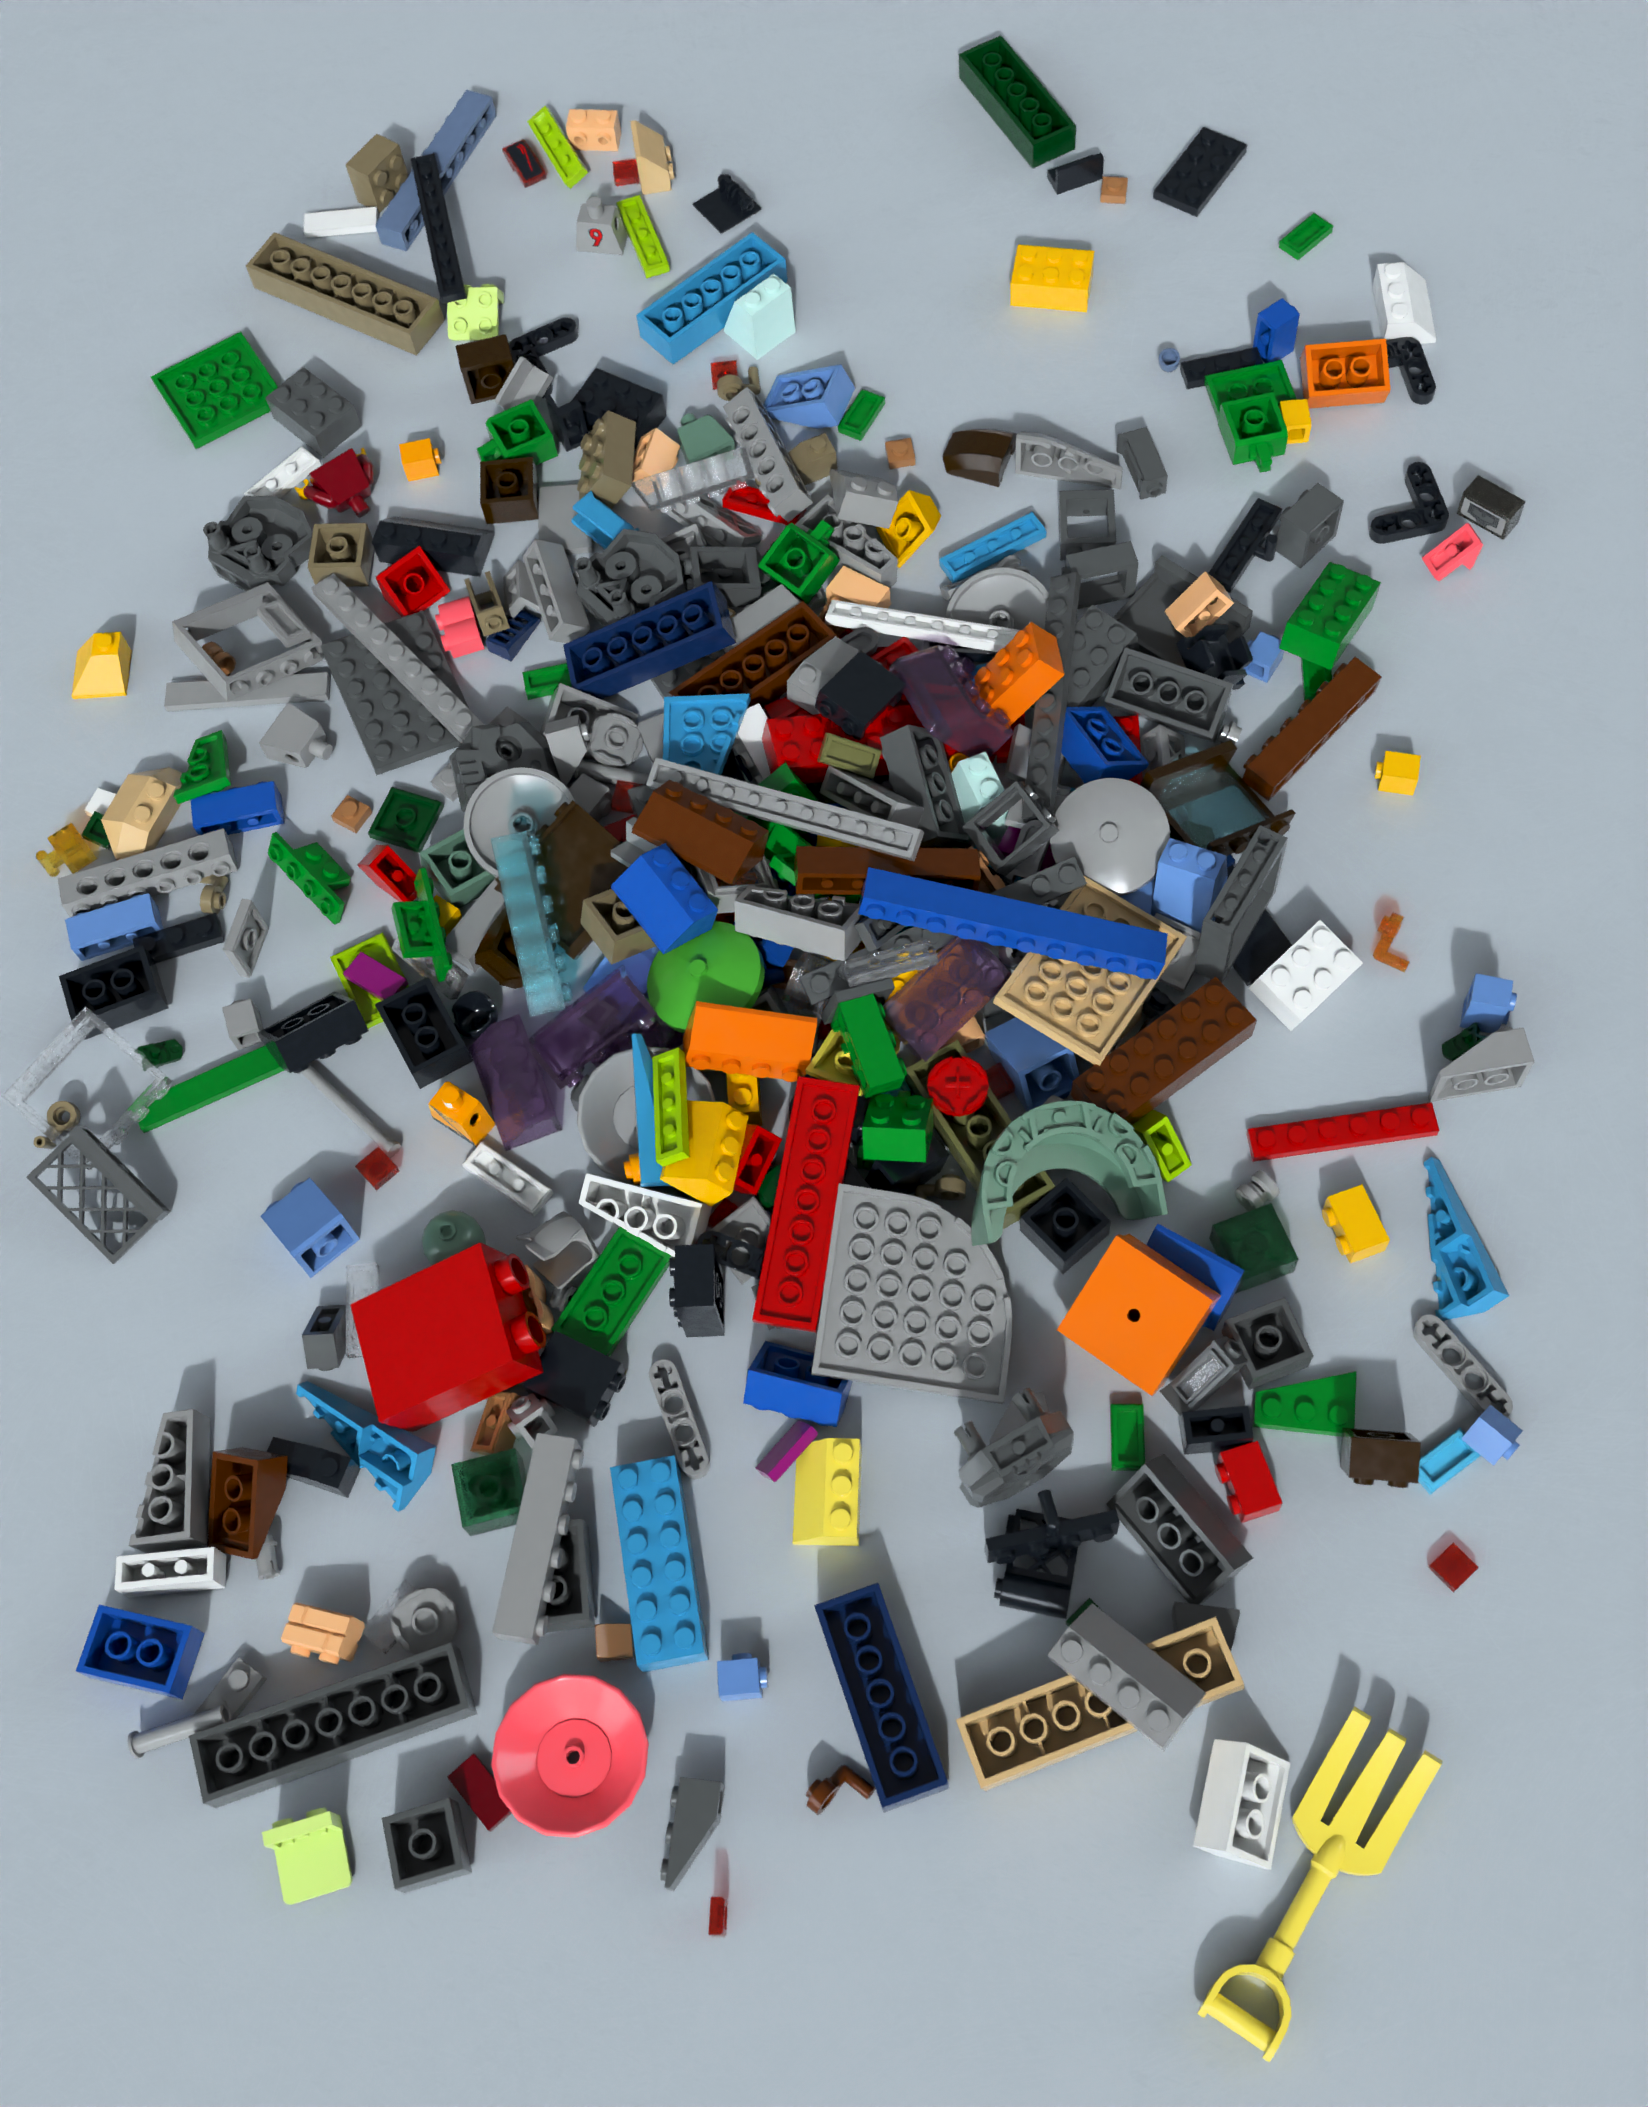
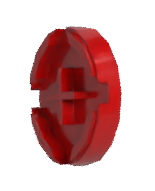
M952 1056L944 1058L935 1064L929 1073L927 1083L929 1098H933V1105L936 1109L946 1115L959 1117L972 1114L981 1108L987 1099L989 1090L987 1073L980 1063L969 1057L953 1058Z

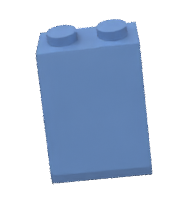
M1170 838L1158 861L1150 915L1154 917L1156 913L1161 914L1201 933L1203 920L1227 881V856Z
M1016 1017L985 1032L992 1058L1026 1112L1043 1105L1051 1095L1061 1099L1068 1097L1072 1090L1073 1080L1080 1076L1074 1052Z
M310 1177L306 1181L296 1184L290 1193L280 1201L270 1204L266 1212L260 1216L310 1278L360 1240L344 1216Z

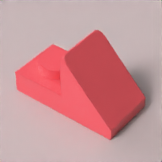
M1467 522L1423 556L1422 559L1437 581H1441L1462 564L1469 570L1472 569L1483 547V543L1472 526Z

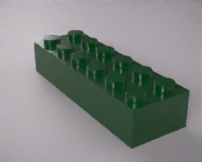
M1001 35L959 54L960 80L1032 169L1075 150L1076 125Z

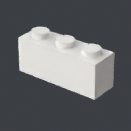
M215 1547L116 1556L115 1590L128 1598L220 1589L226 1586V1555Z

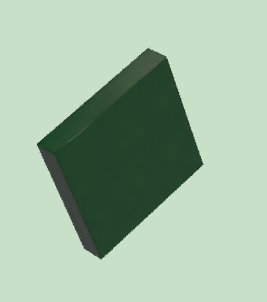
M391 787L368 831L369 837L420 853L444 805L441 801Z

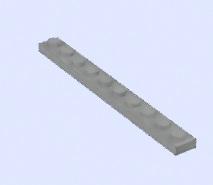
M334 573L311 587L313 594L460 743L472 726L485 725Z
M655 758L646 782V786L656 790L668 780H672L734 812L910 861H915L924 835L921 829Z

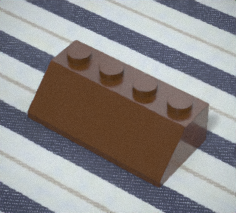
M668 780L653 791L635 822L631 833L656 846L666 843L675 856L732 885L763 860L769 830L759 826L752 820L734 813L729 808L716 804L704 795L697 794L683 787L678 782Z

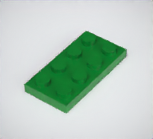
M619 1226L551 1330L553 1333L556 1330L610 1357L669 1267V1259L673 1256L657 1249L652 1244L640 1237H636Z

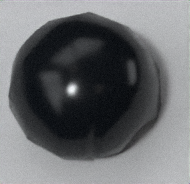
M470 991L460 996L452 1006V1013L455 1019L454 1025L458 1032L468 1039L486 1036L494 1030L498 1021V1011L495 1004L488 995L481 991Z

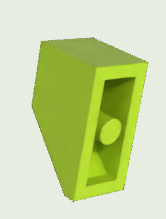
M1152 1110L1131 1125L1134 1127L1133 1131L1140 1137L1142 1142L1151 1149L1161 1177L1167 1183L1192 1165L1166 1115Z

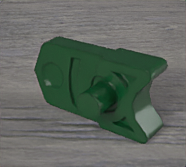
M1474 1023L1462 1030L1460 1034L1442 1044L1443 1056L1453 1062L1487 1036L1479 1035L1480 1028L1477 1023Z
M171 1039L137 1047L136 1053L145 1059L143 1071H148L181 1060L183 1047L177 1040Z

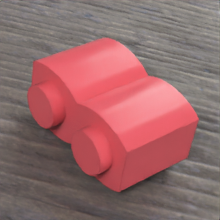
M469 596L438 605L439 614L435 615L439 630H444L445 635L440 636L445 652L451 651L454 659L485 649Z

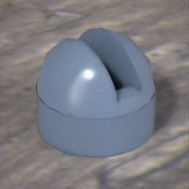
M1166 348L1160 353L1159 366L1163 371L1173 372L1179 366L1180 354L1177 350Z

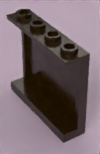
M572 800L570 804L564 802L556 810L554 815L557 818L550 826L544 824L534 836L537 841L530 848L526 845L516 855L515 859L518 862L512 869L505 868L495 880L498 884L494 889L503 894L561 946L568 956L573 960H577L593 942V939L581 925L583 900L612 889L611 885L628 867L611 857V850L622 843Z

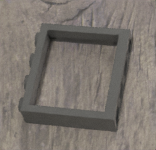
M1259 825L1203 920L1194 972L1209 979H1213L1216 976L1223 983L1276 892L1287 837ZM1213 916L1222 920V922L1217 923L1213 921Z

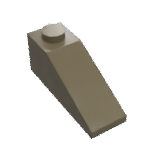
M826 433L805 440L788 452L804 485L830 476L831 468L838 470L836 451ZM755 478V483L759 488L761 483Z

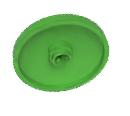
M714 921L712 929L664 955L660 950L658 951L650 966L647 978V993L651 1006L665 1024L680 1033H685L696 1001L751 1009L759 997L764 982L765 968L763 957L749 935L735 931V925Z

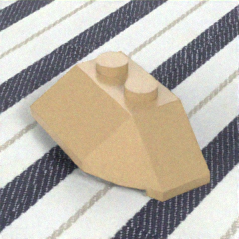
M168 767L128 774L101 819L116 861L156 848L181 805L177 804L173 795L176 789L181 788L180 777L182 772Z

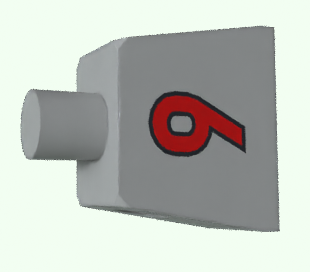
M590 197L586 203L581 205L577 218V251L623 255L628 234L618 209L613 205H602L599 197Z

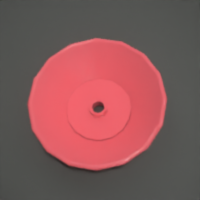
M562 1674L534 1684L510 1705L495 1733L491 1766L499 1797L519 1822L545 1836L577 1838L607 1827L632 1804L646 1776L649 1742L640 1712L621 1689L593 1675ZM572 1752H579V1761L575 1764H570L568 1760L569 1755Z

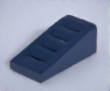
M522 610L514 618L510 616L507 618L509 629L488 636L485 642L489 652L512 662L541 622L540 618ZM521 618L527 621L528 623L524 624L522 622H519L518 620ZM514 626H517V627H520V628H522V629L519 631V630H517V629H515V628H513V627H514Z

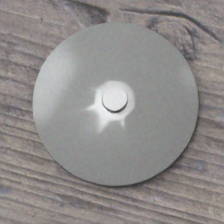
M1007 567L992 568L970 577L956 590L948 604L945 618L1023 630L1030 622H1033L1042 629H1045L1049 593L1040 581L1022 570ZM960 662V663H961L964 667H970V666L985 664V663H987V662Z
M519 767L498 772L480 784L467 804L463 824L467 846L477 863L485 871L497 878L505 868L512 869L518 862L515 859L516 855L526 845L530 848L537 841L534 836L544 824L550 826L557 818L554 815L556 810L564 802L570 804L575 799L561 781L544 771Z
M1103 778L1083 784L1063 800L1055 813L1057 820L1054 822L1060 831L1050 838V844L1056 864L1075 856L1083 876H1086L1114 894L1123 896L1141 889L1156 876L1158 861L1170 839V829L1163 807L1147 789L1129 780Z

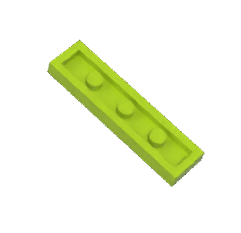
M544 106L527 122L563 182L571 189L588 171L552 112Z
M640 195L616 202L618 212L646 279L670 272L669 263Z
M679 1047L652 1057L656 1162L662 1167L690 1157L685 1052Z

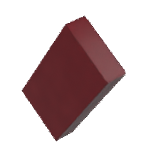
M473 1753L447 1776L488 1831H493L512 1813L499 1797L495 1778L476 1754Z

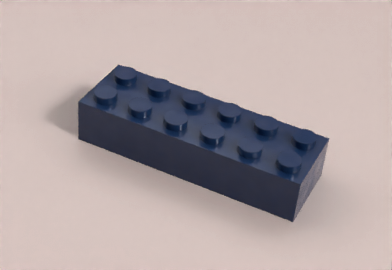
M710 581L568 642L563 647L572 688L602 700L736 643L726 598L717 586Z
M879 1583L814 1605L883 1812L949 1789V1783Z

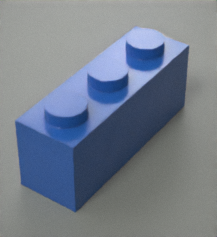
M274 781L259 782L255 785L240 788L233 787L226 791L208 793L191 800L192 823L198 835L222 828L225 829L227 835L285 824L282 796Z

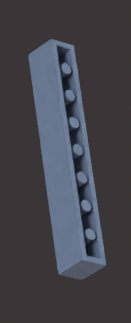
M466 90L461 99L457 101L453 111L446 117L444 124L435 134L428 148L423 152L422 156L435 154L444 195L496 118L491 96ZM413 169L405 182L401 184L399 191L393 200L389 202L387 209L375 225L381 244L403 251H408L424 227Z

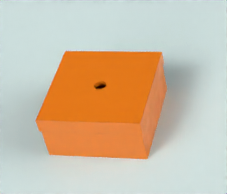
M1119 1234L1115 1236L1057 1331L1153 1396L1158 1389L1164 1386L1221 1295L1131 1234L1123 1236Z

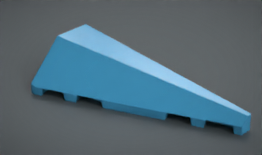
M635 1033L631 1035L640 1187L668 1186L669 1184L660 1180L662 1166L656 1162L652 1058L642 1034Z
M1430 1157L1424 1162V1167L1428 1170L1429 1187H1426V1196L1430 1198L1431 1214L1428 1215L1431 1261L1435 1263L1437 1281L1433 1282V1289L1438 1293L1439 1310H1435V1314L1444 1321L1484 1313L1509 1297V1294L1440 1160Z
M309 1381L298 1384L296 1394L299 1397H306L314 1406L313 1414L317 1419L324 1418L333 1429L330 1434L346 1453L360 1466V1469L366 1467L377 1480L374 1484L379 1491L385 1490L395 1501L392 1507L398 1512L404 1510L430 1476L436 1446L403 1429L380 1423L378 1416Z

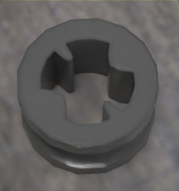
M567 1285L562 1289L555 1288L550 1298V1307H560V1312H563L578 1289L574 1286L568 1288Z

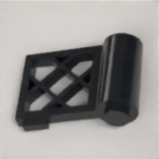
M1016 1509L1015 1515L1009 1514L1005 1534L1021 1531V1520L1036 1522L1038 1526H1044L1046 1524L1044 1515L1042 1513ZM1059 1517L1060 1522L1070 1520L1068 1518ZM1062 1547L1055 1548L1054 1552L1043 1559L1039 1556L1033 1557L1037 1563L1028 1569L1014 1567V1561L1007 1563L1004 1579L997 1578L994 1598L1000 1599L999 1606L1066 1619L1078 1547L1071 1549L1070 1557L1065 1553L1067 1550L1062 1549ZM1060 1555L1068 1566L1067 1576L1052 1574L1045 1564Z

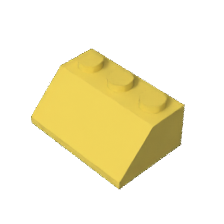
M825 1438L813 1441L796 1459L793 1545L859 1546L862 1464L860 1439Z

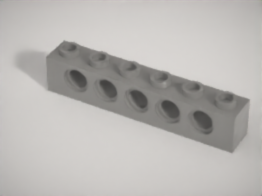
M746 387L723 406L728 416L725 420L730 428L736 432L733 436L737 443L744 448L742 455L753 466L750 471L761 483L759 489L769 499L770 502L767 504L769 509L776 517L781 515L789 522L810 506L813 501L762 401Z
M222 828L58 878L61 904L71 918L81 912H90L110 903L131 899L135 895L149 893L153 897L189 885L198 884L204 877L210 875L225 876L238 871L233 844L225 829Z

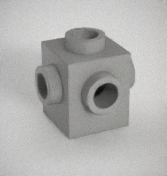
M533 1392L528 1396L518 1398L511 1408L506 1411L512 1420L507 1426L518 1441L524 1437L532 1449L534 1448L537 1433L553 1435L559 1430L551 1419L555 1412L545 1398L539 1402Z

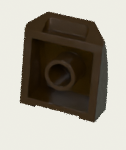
M974 429L954 432L942 456L946 472L949 475L999 487L1010 457L1016 449L1017 433L995 429Z
M509 902L481 941L475 953V964L480 965L499 982V985L513 989L531 985L550 938L513 903Z

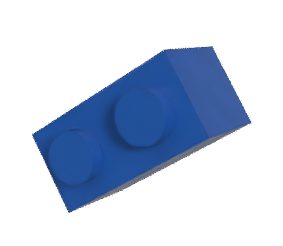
M1283 298L1259 312L1257 316L1253 348H1258L1261 359L1265 363L1279 361L1294 351L1300 313Z

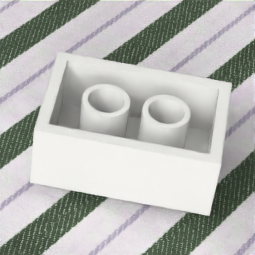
M1319 920L1258 977L1249 989L1292 1031L1359 968L1363 962Z

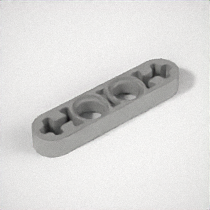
M1434 1315L1420 1317L1413 1329V1336L1416 1342L1480 1415L1490 1404L1492 1405V1401L1493 1403L1501 1402L1503 1404L1501 1412L1508 1418L1513 1409V1403L1509 1395L1440 1318ZM1424 1325L1427 1328L1435 1327L1434 1336L1431 1334L1425 1336L1422 1333L1425 1328ZM1444 1337L1446 1341L1442 1342L1438 1349H1435L1433 1346H1435L1437 1340L1440 1342ZM1447 1348L1455 1349L1460 1355V1361L1456 1364L1446 1362L1442 1356L1443 1350ZM1469 1373L1477 1374L1482 1380V1387L1479 1389L1468 1387L1465 1383V1376ZM1487 1388L1491 1390L1489 1395L1480 1400L1478 1397L1483 1395Z
M666 1359L658 1360L650 1367L649 1379L679 1465L688 1478L701 1479L709 1471L710 1460L680 1375L673 1362ZM661 1369H665L667 1373H670L668 1379L672 1387L671 1389L666 1390L662 1379L657 1378L660 1376L659 1371ZM674 1396L680 1397L683 1400L680 1410L677 1412L666 1410L665 1404L669 1398ZM690 1426L693 1429L691 1439L684 1442L676 1439L675 1434L679 1427ZM693 1447L696 1458L698 1460L703 1459L699 1463L700 1468L698 1470H694L692 1466L686 1467V1465L691 1463L686 1449Z

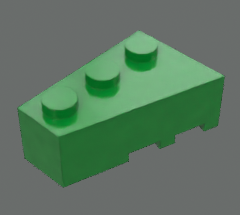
M874 994L838 1003L830 1025L833 1032L840 1031L845 1043L841 1044V1049L844 1054H850L853 1062L851 1066L852 1072L865 1098L900 1088L907 1075L905 1063L902 1058L898 1059L894 1049L896 1048V1041L891 1030L887 1031L885 1026L884 1008L880 1002H876Z

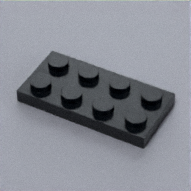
M1203 127L1156 187L1153 199L1197 217L1246 154L1247 144Z

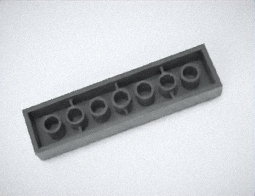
M449 1642L189 1735L203 1804L218 1808L476 1715L477 1711L461 1651L456 1645Z

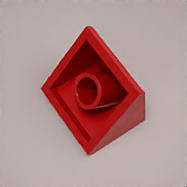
M417 546L375 576L384 599L401 617L424 611L451 592L420 546Z

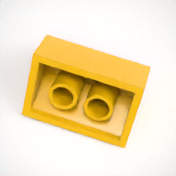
M687 1101L690 1157L662 1167L660 1180L711 1207L733 1193L749 1116L724 1102Z

